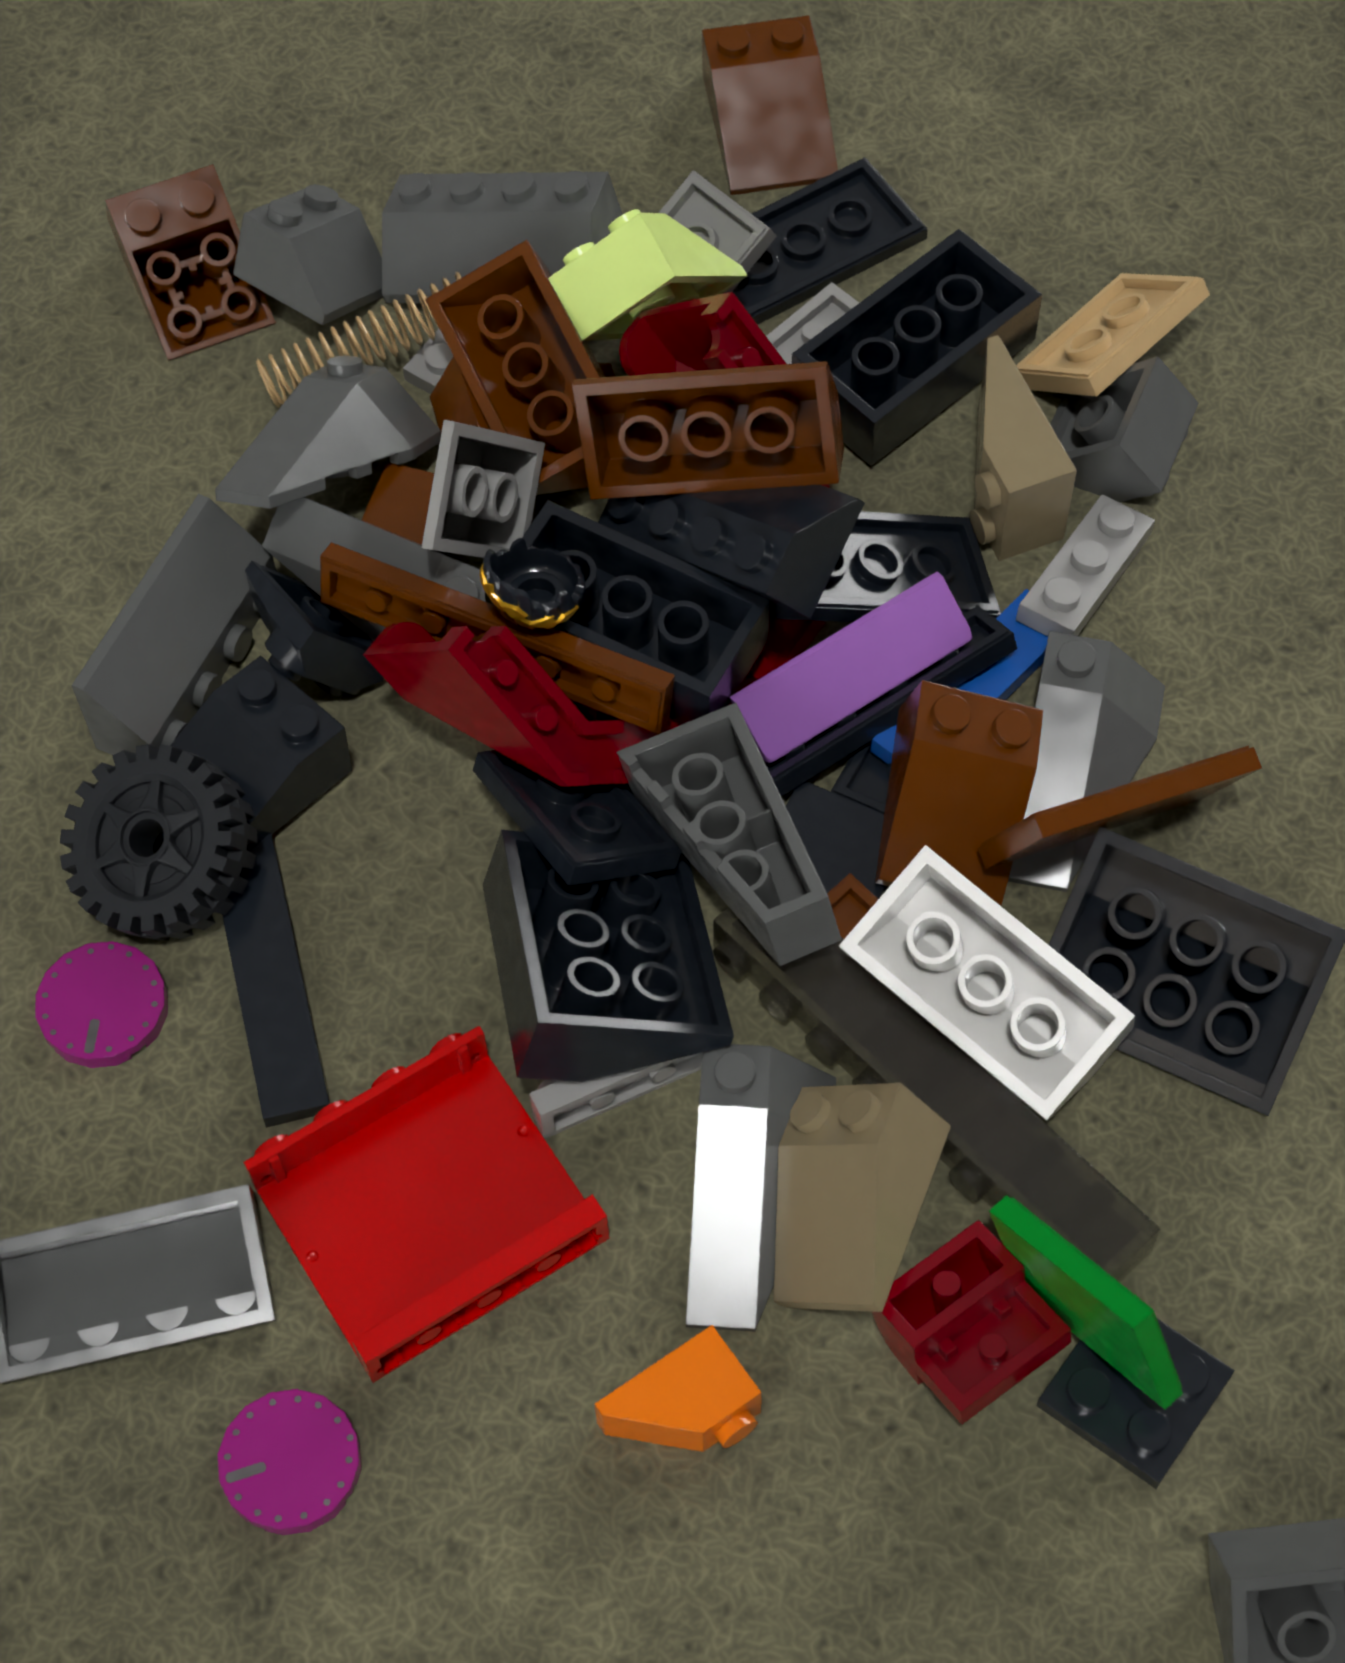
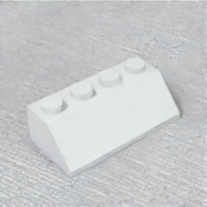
M926 845L839 945L842 951L1046 1121L1092 1078L1134 1028L1135 1015Z

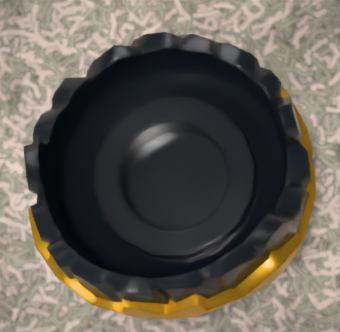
M518 538L512 542L510 551L501 549L496 553L489 549L480 568L481 584L496 610L509 622L511 621L513 624L532 630L536 628L550 629L559 623L567 621L578 610V604L584 595L586 587L580 566L572 563L570 556L556 555L552 548L539 549L535 546L527 548L526 541L523 538Z

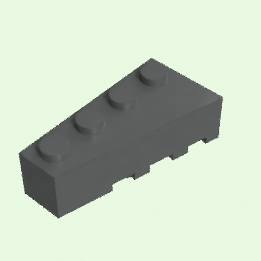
M736 702L616 752L633 796L678 845L685 857L779 966L842 940L827 892Z

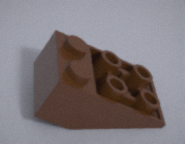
M213 164L105 200L107 219L168 361L276 323L264 292L233 275L240 231Z

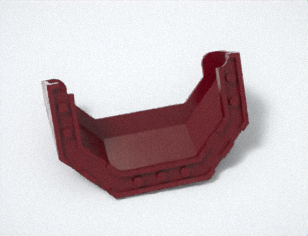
M733 291L643 310L624 332L619 347L621 364L628 376L787 364ZM822 484V486L829 488V484ZM770 602L768 642L737 692L803 653L826 621L776 619L772 603ZM398 622L387 626L363 654L405 701L559 786L628 783L616 752L659 735L608 714L600 721H594L565 695L507 626L490 627L486 634L478 641L472 640L475 635L467 626L452 627L441 641L436 642L419 624ZM670 718L661 733L683 724Z

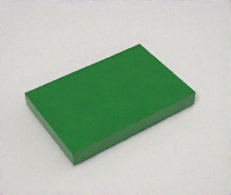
M1006 1195L989 1210L1002 1244L1024 1266L1025 1281L1071 1328V1332L1164 1410L1183 1394L1179 1376L1154 1309L1014 1197L1010 1198Z

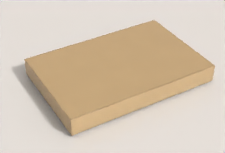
M1121 273L1016 366L1030 390L1097 397L1210 296L1203 278L1192 276Z

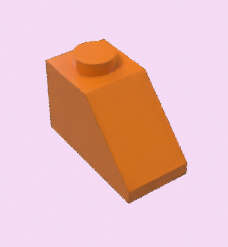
M711 1325L594 1405L597 1424L605 1435L704 1452L717 1442L723 1448L731 1447L748 1436L756 1428L758 1422L755 1416L761 1413L762 1392L714 1326Z

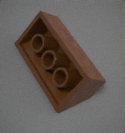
M526 239L426 298L425 301L490 429L545 443L536 495L588 487L572 383L576 379L604 378L605 375L587 341H582L548 279L552 276L549 269Z
M827 361L573 380L572 390L590 499L839 483L844 443L838 391Z

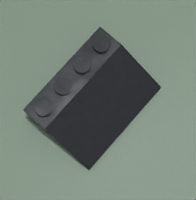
M1099 827L1049 942V946L1135 1015L1134 1028L1116 1048L1117 1050L1269 1116L1343 948L1345 929L1103 827Z
M501 830L483 882V891L517 1078L585 1082L731 1045L734 1034L690 862L682 852L676 869L568 886L524 832Z

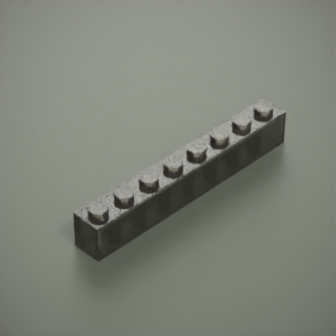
M729 907L713 920V954L719 965L731 977L740 979L744 975L760 990L759 998L762 1004L773 1017L781 1022H786L790 1018L807 1034L805 1041L808 1047L820 1061L828 1066H832L837 1062L854 1078L852 1085L902 1083L951 1125L939 1159L951 1169L949 1171L950 1179L965 1197L974 1202H978L982 1198L991 1207L995 1206L1006 1195L1010 1198L1014 1197L1119 1282L1152 1252L1161 1228L1008 1088L839 948L840 943L844 940L842 937V940L779 966Z

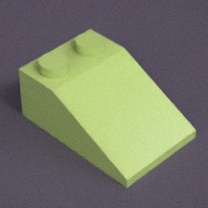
M635 209L611 222L608 226L611 233L598 243L589 242L569 252L563 258L565 266L548 279L582 341L621 339L624 332L641 311L722 294L746 278L747 274L740 264L667 214L642 213L639 209Z

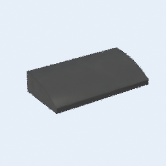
M249 1184L0 1240V1384L276 1321L255 1193Z

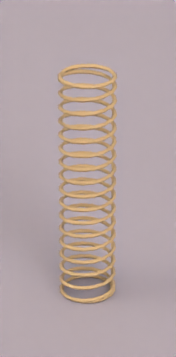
M456 271L455 279L457 281L462 277L460 273ZM443 277L442 282L445 288L450 285V282ZM430 283V289L433 295L437 293L439 290L437 289L435 284ZM418 288L417 292L429 329L411 296L405 294V300L416 333L398 301L393 299L392 303L405 341L386 307L381 304L380 310L392 346L371 310H368L367 313L380 352L361 318L356 315L355 320L368 358L348 323L343 321V327L353 355L358 357L357 348L364 362L367 365L373 366V358L369 348L370 344L379 360L384 362L386 355L380 338L381 335L391 354L397 357L398 348L392 329L403 348L409 351L411 346L404 323L416 343L422 346L423 339L416 316L428 337L434 341L435 332L428 313L430 309L425 301L427 297L423 290ZM331 326L330 330L339 356L349 355L336 329ZM318 332L326 359L335 357L322 332ZM306 337L305 341L317 371L324 367V364L310 338ZM294 342V350L303 375L306 377L313 372L298 344ZM281 348L280 351L295 390L297 387L296 380L298 383L302 380L285 349ZM269 353L268 357L281 389L283 400L277 393L263 362L257 358L256 364L272 401L276 407L280 408V405H283L287 400L284 386L290 395L293 391L285 380L273 355Z

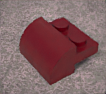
M979 1219L897 1278L892 1284L883 1311L872 1312L875 1322L892 1353L919 1385L924 1382L962 1425L1072 1343L1071 1328L1025 1281L1024 1266Z

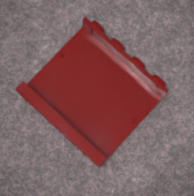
M480 1026L465 1034L454 1033L444 1037L433 1046L429 1055L406 1068L404 1066H397L387 1070L373 1082L372 1087L349 1101L338 1100L330 1103L315 1115L313 1122L289 1136L281 1134L268 1139L257 1148L253 1157L243 1162L253 1187L372 1383L610 1239L607 1215L593 1194L584 1199L489 1057L485 1034Z

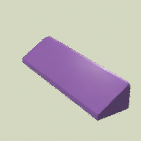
M935 572L730 696L732 704L737 703L762 758L766 762L771 763L970 642L973 637L970 627L943 576L939 572Z

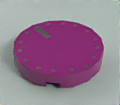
M114 941L87 943L62 955L45 972L35 994V1018L47 1043L67 1062L89 1068L117 1066L132 1059L131 1054L138 1052L144 1045L147 1048L159 1036L168 1015V990L154 961L136 947Z
M300 1389L270 1392L246 1405L226 1428L218 1451L219 1482L234 1511L252 1525L278 1535L310 1532L335 1518L347 1504L346 1500L352 1494L354 1486L357 1485L362 1470L360 1442L345 1412L325 1396Z

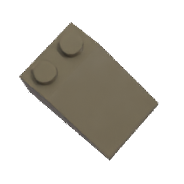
M999 335L987 339L978 406L974 510L970 512V522L978 542L982 545L989 543L998 561L1064 539L1077 470Z
M902 1083L802 1087L798 1099L791 1109L789 1121L778 1146L774 1302L778 1305L797 1309L883 1311L951 1128L949 1123Z

